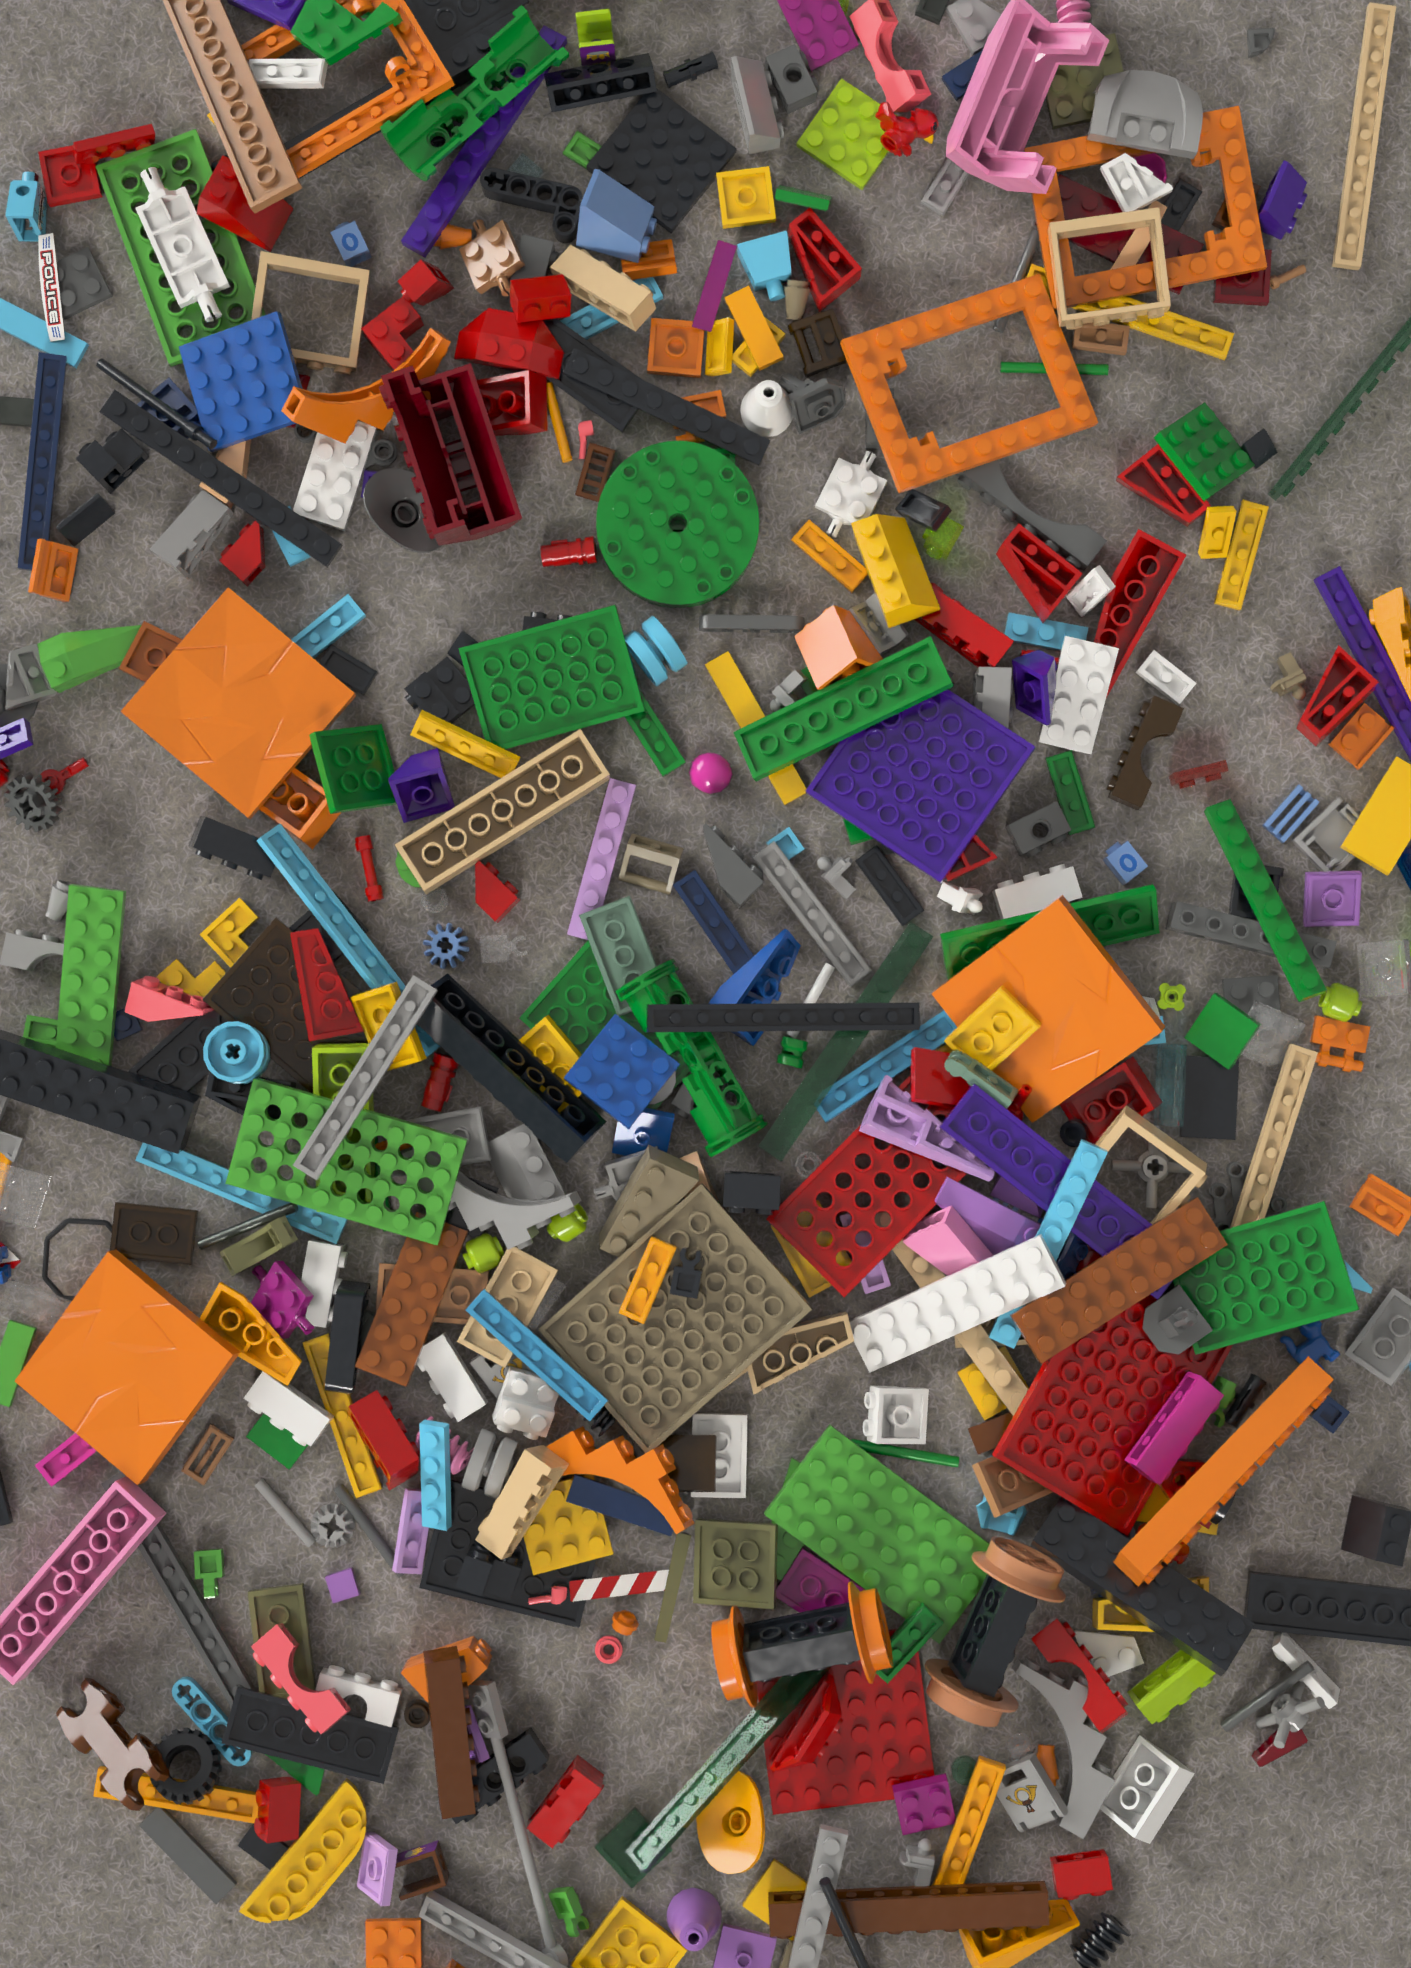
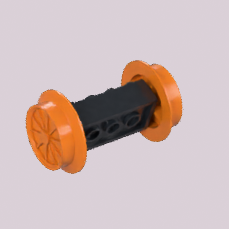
M853 1581L848 1582V1603L745 1624L738 1606H732L729 1618L713 1621L711 1627L715 1665L725 1698L728 1701L745 1698L750 1707L754 1708L757 1706L758 1701L757 1681L766 1682L772 1678L785 1675L795 1676L800 1672L809 1670L820 1671L829 1666L839 1664L849 1665L858 1660H861L868 1683L873 1684L876 1671L893 1667L889 1630L877 1588L859 1591Z

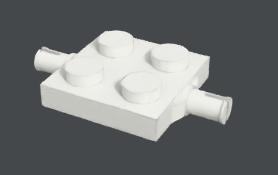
M866 451L860 465L838 458L815 505V508L827 513L833 519L826 534L831 535L832 533V537L836 538L842 524L851 525L853 522L872 515L887 484L886 479L873 474L869 470L876 458L875 454L872 453L870 456V452Z

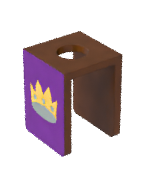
M439 1840L397 1854L395 1868L433 1856L438 1875L402 1886L399 1894L400 1901L447 1885L450 1875Z

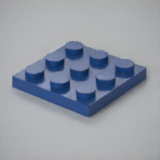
M614 1014L564 1076V1080L629 1130L680 1064L618 1015Z

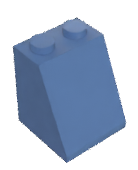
M594 169L580 205L576 246L638 263L641 254L648 251L650 237L648 235H654L657 219L653 218L654 206L602 171Z

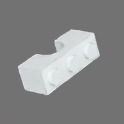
M335 1665L322 1669L316 1686L317 1691L335 1688L343 1699L351 1694L359 1695L367 1704L366 1721L392 1727L403 1691L402 1688L397 1687L398 1684L391 1680H382L381 1683L372 1681L370 1675L360 1672L355 1673V1676L344 1673V1668Z

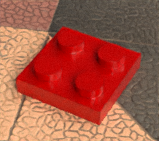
M73 145L38 152L47 203L50 207L103 197L100 178L95 167L97 162L93 164H76L73 156Z

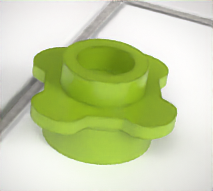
M1162 983L1159 986L1161 993L1160 1000L1157 1002L1158 1007L1162 1010L1174 1008L1176 1011H1181L1185 1006L1183 1002V994L1186 992L1185 987L1182 984L1169 986L1168 983ZM1169 995H1174V999L1171 1000Z

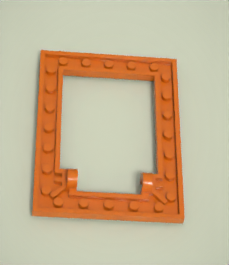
M335 0L361 21H363L362 15L367 12L372 13L382 2L398 12L403 21L395 27L391 24L388 28L408 60H405L402 56H396L386 64L385 74L393 86L392 88L287 150L298 178L379 131L380 127L388 120L391 122L396 121L420 99L426 103L455 85L404 0ZM274 25L241 46L249 62V59H277L301 43L294 39L290 30ZM404 68L405 72L396 77V71Z
M1239 106L1203 113L1198 152L1194 159H1191V164L1195 167L1206 166L1219 160L1230 227L1224 228L1218 234H1214V230L1207 231L1204 234L1207 251L1165 259L1169 288L1265 270L1267 268ZM1087 136L1024 148V152L1040 154L1044 158L1041 165L1057 168L1046 194L1031 193L1049 297L1054 311L1057 310L1048 227L1050 222L1065 221L1056 172L1106 163L1124 153L1131 157H1137L1156 152L1087 140ZM1068 238L1059 239L1067 308L1156 291L1153 261L1075 277Z
M1040 274L842 339L840 342L898 493L1094 427L1098 423L1062 329L1059 327L1057 316ZM1023 311L1060 407L943 448H939L933 431L926 433L924 438L919 441L917 436L909 439L886 379L895 377L906 370L907 364L902 351Z

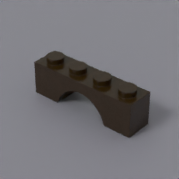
M1153 696L1149 702H1143L1138 713L1142 719L1139 726L1134 725L1129 733L1127 740L1131 741L1128 751L1123 750L1118 759L1117 765L1121 767L1117 776L1112 775L1106 789L1110 793L1107 798L1135 810L1142 808L1152 784L1141 767L1142 750L1146 743L1153 738L1171 736L1176 729L1184 708L1157 696Z

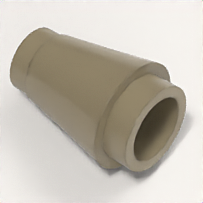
M787 279V286H784L786 319H802L810 293L808 281Z

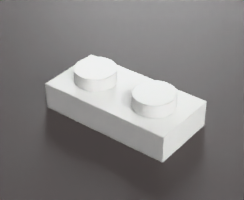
M1155 650L1151 652L1136 671L1140 677L1177 706L1181 704L1196 685L1195 681Z

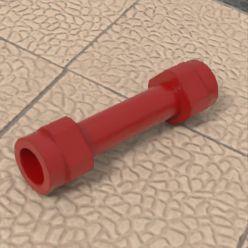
M371 835L356 837L355 846L357 852L361 854L367 888H365L368 902L384 899L383 889L381 885H378L371 849H374Z

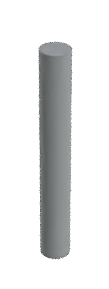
M262 1478L254 1485L304 1544L310 1547L316 1541L315 1538Z

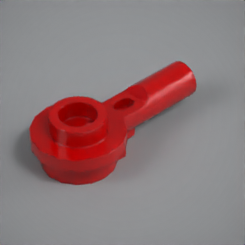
M82 757L61 771L47 769L40 774L42 782L50 780L49 787L51 789L57 788L58 792L55 795H58L63 791L66 780L87 768L89 764Z
M1027 1084L1022 1085L1007 1108L1009 1112L1021 1121L1024 1118L1021 1107L1032 1092V1088Z

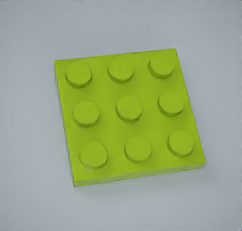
M841 78L796 143V147L863 190L889 153L880 140L881 136L885 133L880 127L881 121L875 117L880 104Z

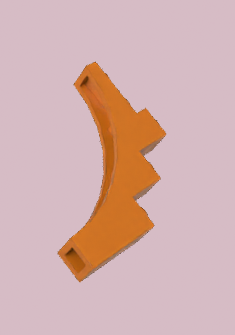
M430 328L416 350L394 371L413 366L419 380L435 375V371L442 358L447 354L451 341L439 331ZM382 378L368 386L338 393L311 392L294 386L281 410L291 421L345 444L349 436L354 432L355 424L358 420L384 431L394 412L393 408L387 409L379 389V386L384 385ZM423 391L426 398L431 400L430 392Z
M582 1426L546 1446L569 1463L562 1476L569 1474H592L610 1478L631 1487L648 1499L663 1514L676 1534L695 1524L692 1519L691 1509L683 1503L679 1496V1488L676 1482L668 1476V1473L675 1470L676 1467L672 1453L665 1449L663 1444L636 1459L633 1446L628 1440H625L623 1435L596 1449L592 1435Z

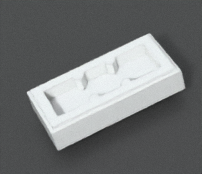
M1099 565L1091 570L1066 597L1079 615L1083 617L1116 586Z

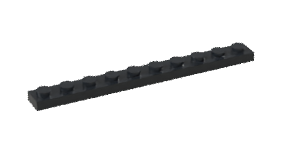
M115 389L99 411L103 416L328 568L343 546L340 542Z
M919 1003L646 1004L647 1032L920 1030Z

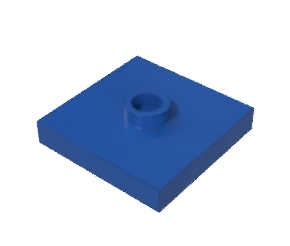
M646 1108L629 1130L617 1122L612 1153L627 1156L646 1150L648 1145L657 1146L659 1150L667 1153L675 1114Z

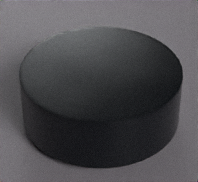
M1070 1119L1060 1129L1062 1141L1070 1147H1078L1081 1139L1086 1141L1089 1136L1087 1125L1080 1119Z

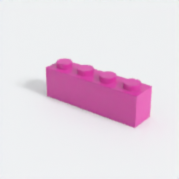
M1188 1371L1127 1455L1125 1461L1148 1480L1160 1485L1170 1476L1172 1468L1178 1459L1186 1454L1188 1445L1193 1438L1201 1433L1204 1423L1218 1409L1224 1395L1202 1376Z

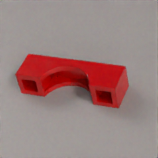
M1055 1619L1031 1639L1050 1664L1067 1662L1076 1665L1083 1671L1088 1682V1696L1082 1709L1099 1732L1104 1733L1128 1714L1124 1708L1128 1703L1118 1690L1113 1693L1108 1687L1107 1683L1111 1680L1101 1667L1096 1670L1091 1664L1090 1660L1094 1657L1085 1645L1082 1644L1079 1647L1073 1640L1076 1633L1067 1621L1061 1624L1058 1619Z

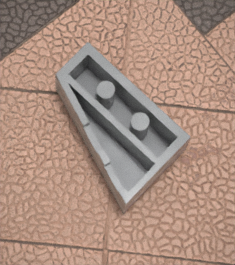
M202 490L199 494H195L192 497L187 508L152 545L150 550L162 562L187 579L234 513L229 507L205 490Z
M978 667L973 675V706L1008 728L1009 723H1012L1013 710L1010 707V696L1013 694L1012 668Z

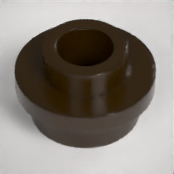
M423 1700L411 1701L404 1711L406 1723L413 1728L425 1727L430 1721L429 1704ZM415 1709L422 1710L423 1716L421 1718L414 1717L413 1711Z

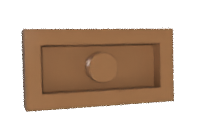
M1092 322L1082 324L1083 327L1074 329L1072 349L1124 356L1127 353L1130 326L1117 324L1094 326Z

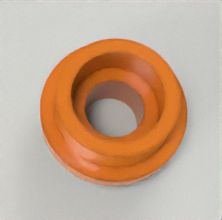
M629 1611L615 1612L612 1616V1628L622 1635H631L639 1626L635 1615Z

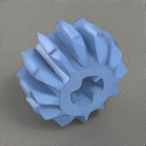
M447 923L445 932L442 925L437 924L438 934L436 935L433 931L429 930L427 934L433 940L423 941L424 945L432 947L426 950L424 954L425 956L435 954L430 961L432 965H435L441 958V969L446 968L447 960H449L452 968H456L457 964L454 958L457 957L460 961H465V957L459 953L460 951L469 952V947L461 946V943L467 942L469 938L467 936L457 938L463 929L458 927L452 933L453 924ZM444 939H449V943L453 944L452 950L448 949V953H444V949L440 948V943H445Z

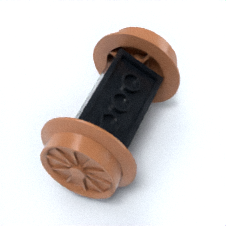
M999 1536L992 1537L986 1551H976L972 1554L973 1562L987 1575L950 1660L929 1659L925 1663V1670L932 1677L926 1689L930 1699L947 1712L965 1721L984 1727H996L1003 1712L1012 1713L1018 1709V1701L1002 1684L1008 1664L1015 1657V1648L1018 1641L1025 1634L1027 1620L1036 1609L1037 1598L1055 1603L1064 1602L1066 1594L1059 1587L1064 1574V1569L1060 1564L1028 1545Z

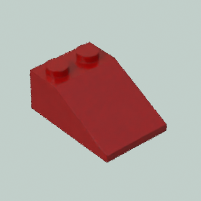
M222 155L199 197L196 214L271 252L294 208L284 199H281L265 209L254 213L248 204L230 159Z
M526 370L477 380L495 436L528 435L548 431L546 377Z
M1132 1056L1081 1088L1059 1105L1069 1120L1080 1119L1087 1125L1089 1136L1086 1141L1095 1144L1126 1105L1139 1115L1144 1116L1158 1107L1162 1100Z

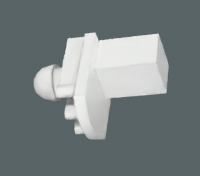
M950 882L942 883L937 897L951 904V910L975 915V913L981 912L983 908L982 903L979 901V898L983 896L980 890L958 887Z

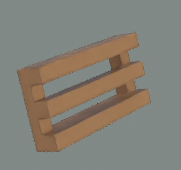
M210 1424L181 1471L204 1486L235 1438L226 1434L214 1424ZM212 1433L216 1434L217 1436L198 1466L192 1471L190 1467ZM220 1440H225V1443L204 1476H200L199 1473Z

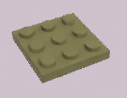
M1115 33L1104 35L1109 39V43L1099 66H1058L1046 95L1052 129L1091 122L1095 102V94L1093 93L1104 76L1124 72Z
M696 1519L693 1603L775 1609L778 1524Z

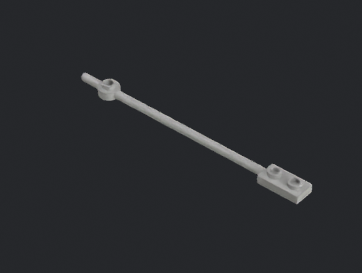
M475 1680L469 1685L471 1700L475 1707L482 1737L490 1738L546 1946L541 1950V1953L567 1967V1954L563 1947L556 1943L503 1744L502 1738L509 1733L495 1681Z

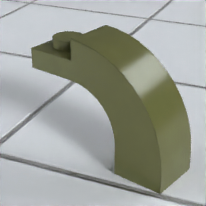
M286 1216L271 1221L248 1237L223 1249L219 1254L233 1277L297 1241L298 1238Z

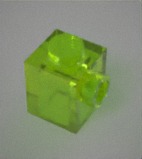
M947 517L936 532L926 528L922 536L926 540L923 545L927 549L926 553L936 560H940L941 557L947 560L964 526Z

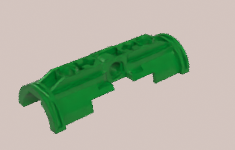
M522 5L512 12L514 18L488 40L491 51L469 69L470 74L475 78L471 85L458 96L448 89L427 106L420 99L395 122L392 123L388 120L380 127L389 146L404 165L419 179L428 181L430 176L437 172L435 166L480 128L501 106L504 107L551 65L558 67L569 58V52L564 47H561L559 50L553 49L539 35L538 30L529 17L528 11ZM515 67H522L526 71L520 78H515L510 73ZM493 87H502L503 89L499 91H494ZM457 121L458 123L462 122L463 124L460 127H454L453 122ZM436 136H442L446 141L443 146L434 147L431 145V140Z
M674 959L660 964L615 991L621 1002L627 1001L644 1033L647 1032L646 1004H670L672 996L680 998L682 1004H693L676 974L680 969L674 965ZM655 1032L667 1055L679 1050L692 1073L683 1078L682 1081L697 1105L690 1113L708 1143L704 1148L710 1158L768 1125V1122L763 1120V1113L757 1116L711 1032ZM718 1072L720 1077L715 1079L713 1074ZM728 1083L729 1086H727V1087H725L724 1089L720 1090L719 1087H721L722 1085ZM726 1092H732L736 1095L737 1103L735 1106H731L726 1102Z

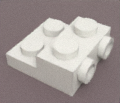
M509 1366L492 1413L494 1424L497 1425L500 1431L505 1433H512L513 1429L522 1431L525 1437L532 1440H537L539 1436L546 1438L555 1415L554 1406L559 1394L536 1373Z
M870 1385V1392H866L864 1397L865 1407L869 1409L868 1419L863 1422V1434L867 1436V1441L875 1444H926L929 1389Z

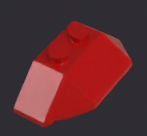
M487 308L459 331L454 359L517 372L530 370L544 377L560 379L564 351L543 320L517 323L514 312Z
M829 1667L824 1671L769 1760V1768L772 1771L776 1772L814 1762L817 1756L821 1758L829 1743L826 1742L832 1732L836 1734L843 1723L841 1718L842 1711L833 1672Z

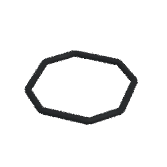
M68 1218L46 1236L44 1240L42 1278L59 1299L72 1301L75 1296H64L47 1277L50 1240L69 1223L105 1225L112 1233L110 1222L97 1219Z

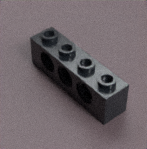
M649 53L544 74L551 112L657 92L653 65Z
M531 1727L504 1745L515 1789L524 1783L523 1778L531 1772L533 1775H536L547 1767L546 1762L550 1754ZM494 1753L489 1756V1759L476 1765L477 1776L472 1777L473 1785H478L480 1802H475L476 1814L454 1817L452 1819L455 1824L462 1820L465 1823L472 1820L478 1815L479 1808L485 1804L490 1807L501 1799L502 1796L500 1794L504 1792L502 1781L494 1783L488 1777L492 1772L499 1773ZM519 1756L525 1760L526 1764L522 1767H516L512 1764L511 1759Z

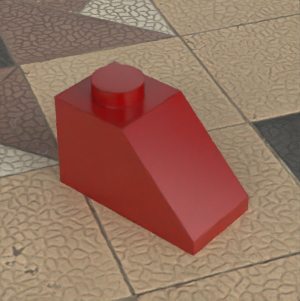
M422 259L397 281L403 288L401 293L405 299L411 304L414 302L422 306L446 295L454 289L453 285L438 267Z

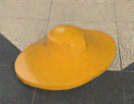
M737 1770L717 1772L706 1781L699 1794L696 1811L699 1843L707 1862L717 1871L726 1874L744 1873L757 1863L763 1851L765 1819L762 1799L755 1782L749 1775Z

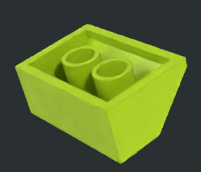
M1180 1649L1127 1693L1151 1724H1154L1156 1721L1159 1723L1170 1715V1710L1177 1704L1183 1705L1191 1698V1693L1198 1687L1203 1688L1211 1683L1213 1680L1212 1676L1216 1673Z

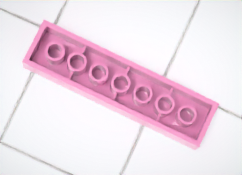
M127 1476L116 1480L0 1615V1674L12 1685L28 1676L166 1515V1512Z

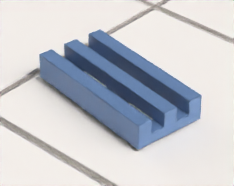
M1297 785L1262 826L1281 843H1284L1318 805L1319 801L1313 799L1309 792H1305L1301 785ZM1299 793L1302 796L1278 825L1273 828L1271 824ZM1306 801H1308L1310 804L1307 806V808L1285 831V833L1281 835L1279 831L1286 825V823L1293 817V815L1300 809V807Z

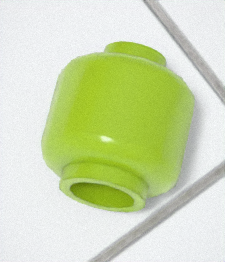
M1333 983L1329 987L1325 986L1327 990L1320 995L1318 1002L1325 1016L1342 1022L1349 1021L1352 1016H1358L1362 1007V1001L1359 1000V993L1355 988L1340 983Z
M579 1203L574 1206L576 1211L562 1218L559 1213L550 1217L552 1222L547 1226V1231L552 1238H559L563 1242H569L586 1230L588 1216Z
M484 1233L467 1241L465 1244L467 1252L462 1254L468 1268L474 1267L476 1272L482 1274L497 1267L504 1252L496 1236L492 1237L489 1233Z

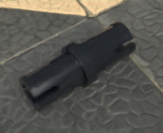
M713 51L693 60L688 58L684 60V64L663 71V77L667 87L671 88L689 79L691 81L697 80V76L718 69V63Z
M1251 1373L1241 1392L1235 1394L1234 1398L1236 1400L1225 1415L1226 1423L1238 1429L1248 1410L1254 1408L1255 1404L1253 1402L1264 1385H1266L1264 1380Z

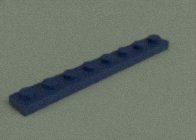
M42 352L38 354L18 569L32 571L37 540H50L67 356Z

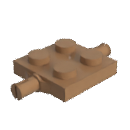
M476 220L477 223L474 222L473 227L477 237L459 249L475 289L480 294H483L490 288L499 286L502 296H509L510 284L508 279L514 272L525 266L513 235L504 220H501L488 230H486L483 220Z

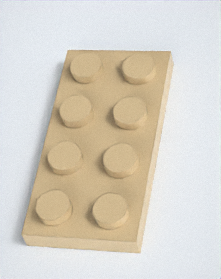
M515 1246L506 1250L485 1290L528 1327L559 1270L527 1252L519 1250ZM470 1316L457 1340L458 1343L504 1368L507 1367L514 1354L472 1316Z

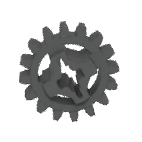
M27 773L24 776L22 774L6 786L9 790L4 793V796L9 799L4 805L12 810L8 815L10 817L16 816V824L19 825L23 822L27 831L32 827L35 832H39L42 829L47 830L60 819L58 815L63 812V809L57 806L62 802V798L55 796L58 789H51L49 787L50 780L42 782L40 774L34 778L31 773Z

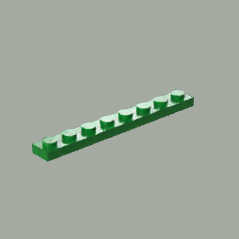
M1231 799L1206 807L1204 814L1298 1002L1323 994L1327 989Z

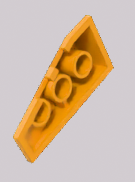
M1400 587L1374 599L1373 609H1369V618L1371 625H1375L1411 701V608L1407 595L1403 588Z

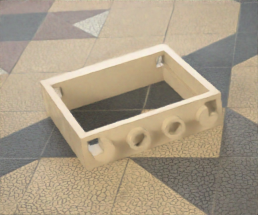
M1159 207L1050 222L1048 239L1059 327L1066 326V329L1073 330L1083 327L1082 324L1092 322L1094 326L1109 324L1110 320L1120 319L1121 322H1131L1137 320V316L1148 315L1149 319L1162 317L1165 312H1168L1171 303ZM1149 227L1158 302L1067 314L1059 239Z
M261 251L251 320L257 319L262 315L268 269L359 285L349 358L291 348L295 364L297 362L307 364V368L320 371L324 367L334 368V372L338 374H350L351 371L356 372L370 270Z
M1126 1105L1094 1145L1109 1151L1129 1127L1191 1172V1175L1151 1221V1224H1154L1176 1210L1177 1207H1181L1188 1202L1191 1197L1189 1195L1194 1187H1201L1207 1178V1163Z

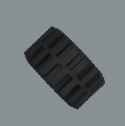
M183 1728V1731L175 1729L171 1731V1735L167 1736L165 1734L162 1736L160 1744H155L162 1755L168 1770L170 1769L172 1760L179 1753L195 1751L201 1758L200 1770L194 1778L186 1782H177L171 1775L165 1782L161 1780L155 1781L153 1778H150L156 1790L167 1800H171L176 1804H181L182 1802L193 1804L194 1800L198 1799V1801L204 1799L206 1793L210 1794L214 1790L212 1788L214 1784H218L220 1780L219 1772H222V1765L220 1764L222 1759L215 1744L197 1729L192 1731L190 1728Z

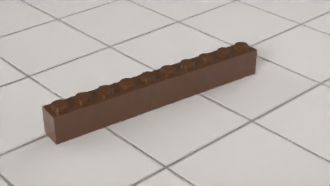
M1045 1881L835 1890L854 1933H860L865 1936L873 1935L875 1932L900 1934L903 1931H916L917 1933H928L931 1930L955 1932L959 1929L983 1931L986 1928L997 1927L1003 1930H1010L1021 1926L1037 1929L1049 1925L1048 1891ZM805 1891L768 1892L770 1937L788 1939L795 1936ZM831 1910L826 1934L842 1937L843 1934Z

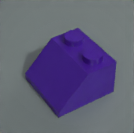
M1283 160L1273 176L1258 211L1261 232L1280 240L1286 232L1289 234L1292 232L1297 218L1293 217L1296 208H1302L1307 194L1304 193L1307 182L1285 160Z

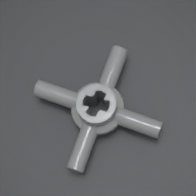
M1149 1141L1148 1151L1142 1153L1138 1160H1111V1170L1137 1171L1140 1178L1147 1182L1146 1207L1157 1208L1158 1182L1162 1181L1168 1173H1191L1178 1162H1169L1167 1157L1159 1152V1149ZM1152 1159H1154V1163L1159 1164V1168L1154 1170V1174H1152V1170L1147 1169L1148 1163L1152 1164Z
M1298 1681L1295 1683L1290 1695L1283 1694L1279 1696L1271 1706L1272 1713L1256 1718V1725L1260 1729L1274 1724L1279 1725L1273 1742L1277 1748H1284L1290 1731L1296 1732L1307 1723L1309 1712L1325 1706V1702L1320 1696L1304 1702L1301 1701L1306 1685L1304 1682Z

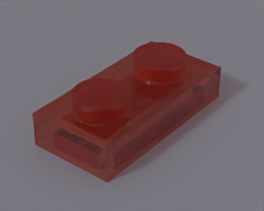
M1226 760L1172 773L1169 775L1171 786L1179 785L1180 789L1195 786L1196 780L1205 778L1206 783L1222 779L1221 774L1229 770Z

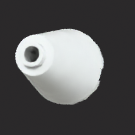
M765 380L750 389L744 396L740 407L741 418L747 429L764 437L779 435L788 428L793 419L789 394L775 381Z

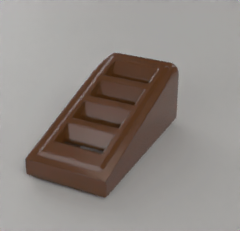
M589 443L575 493L576 496L599 502L601 493L608 481L617 450ZM593 453L608 456L607 462L593 458ZM590 463L605 467L604 472L589 468ZM587 473L602 477L601 483L586 479ZM584 484L599 488L598 493L583 489Z

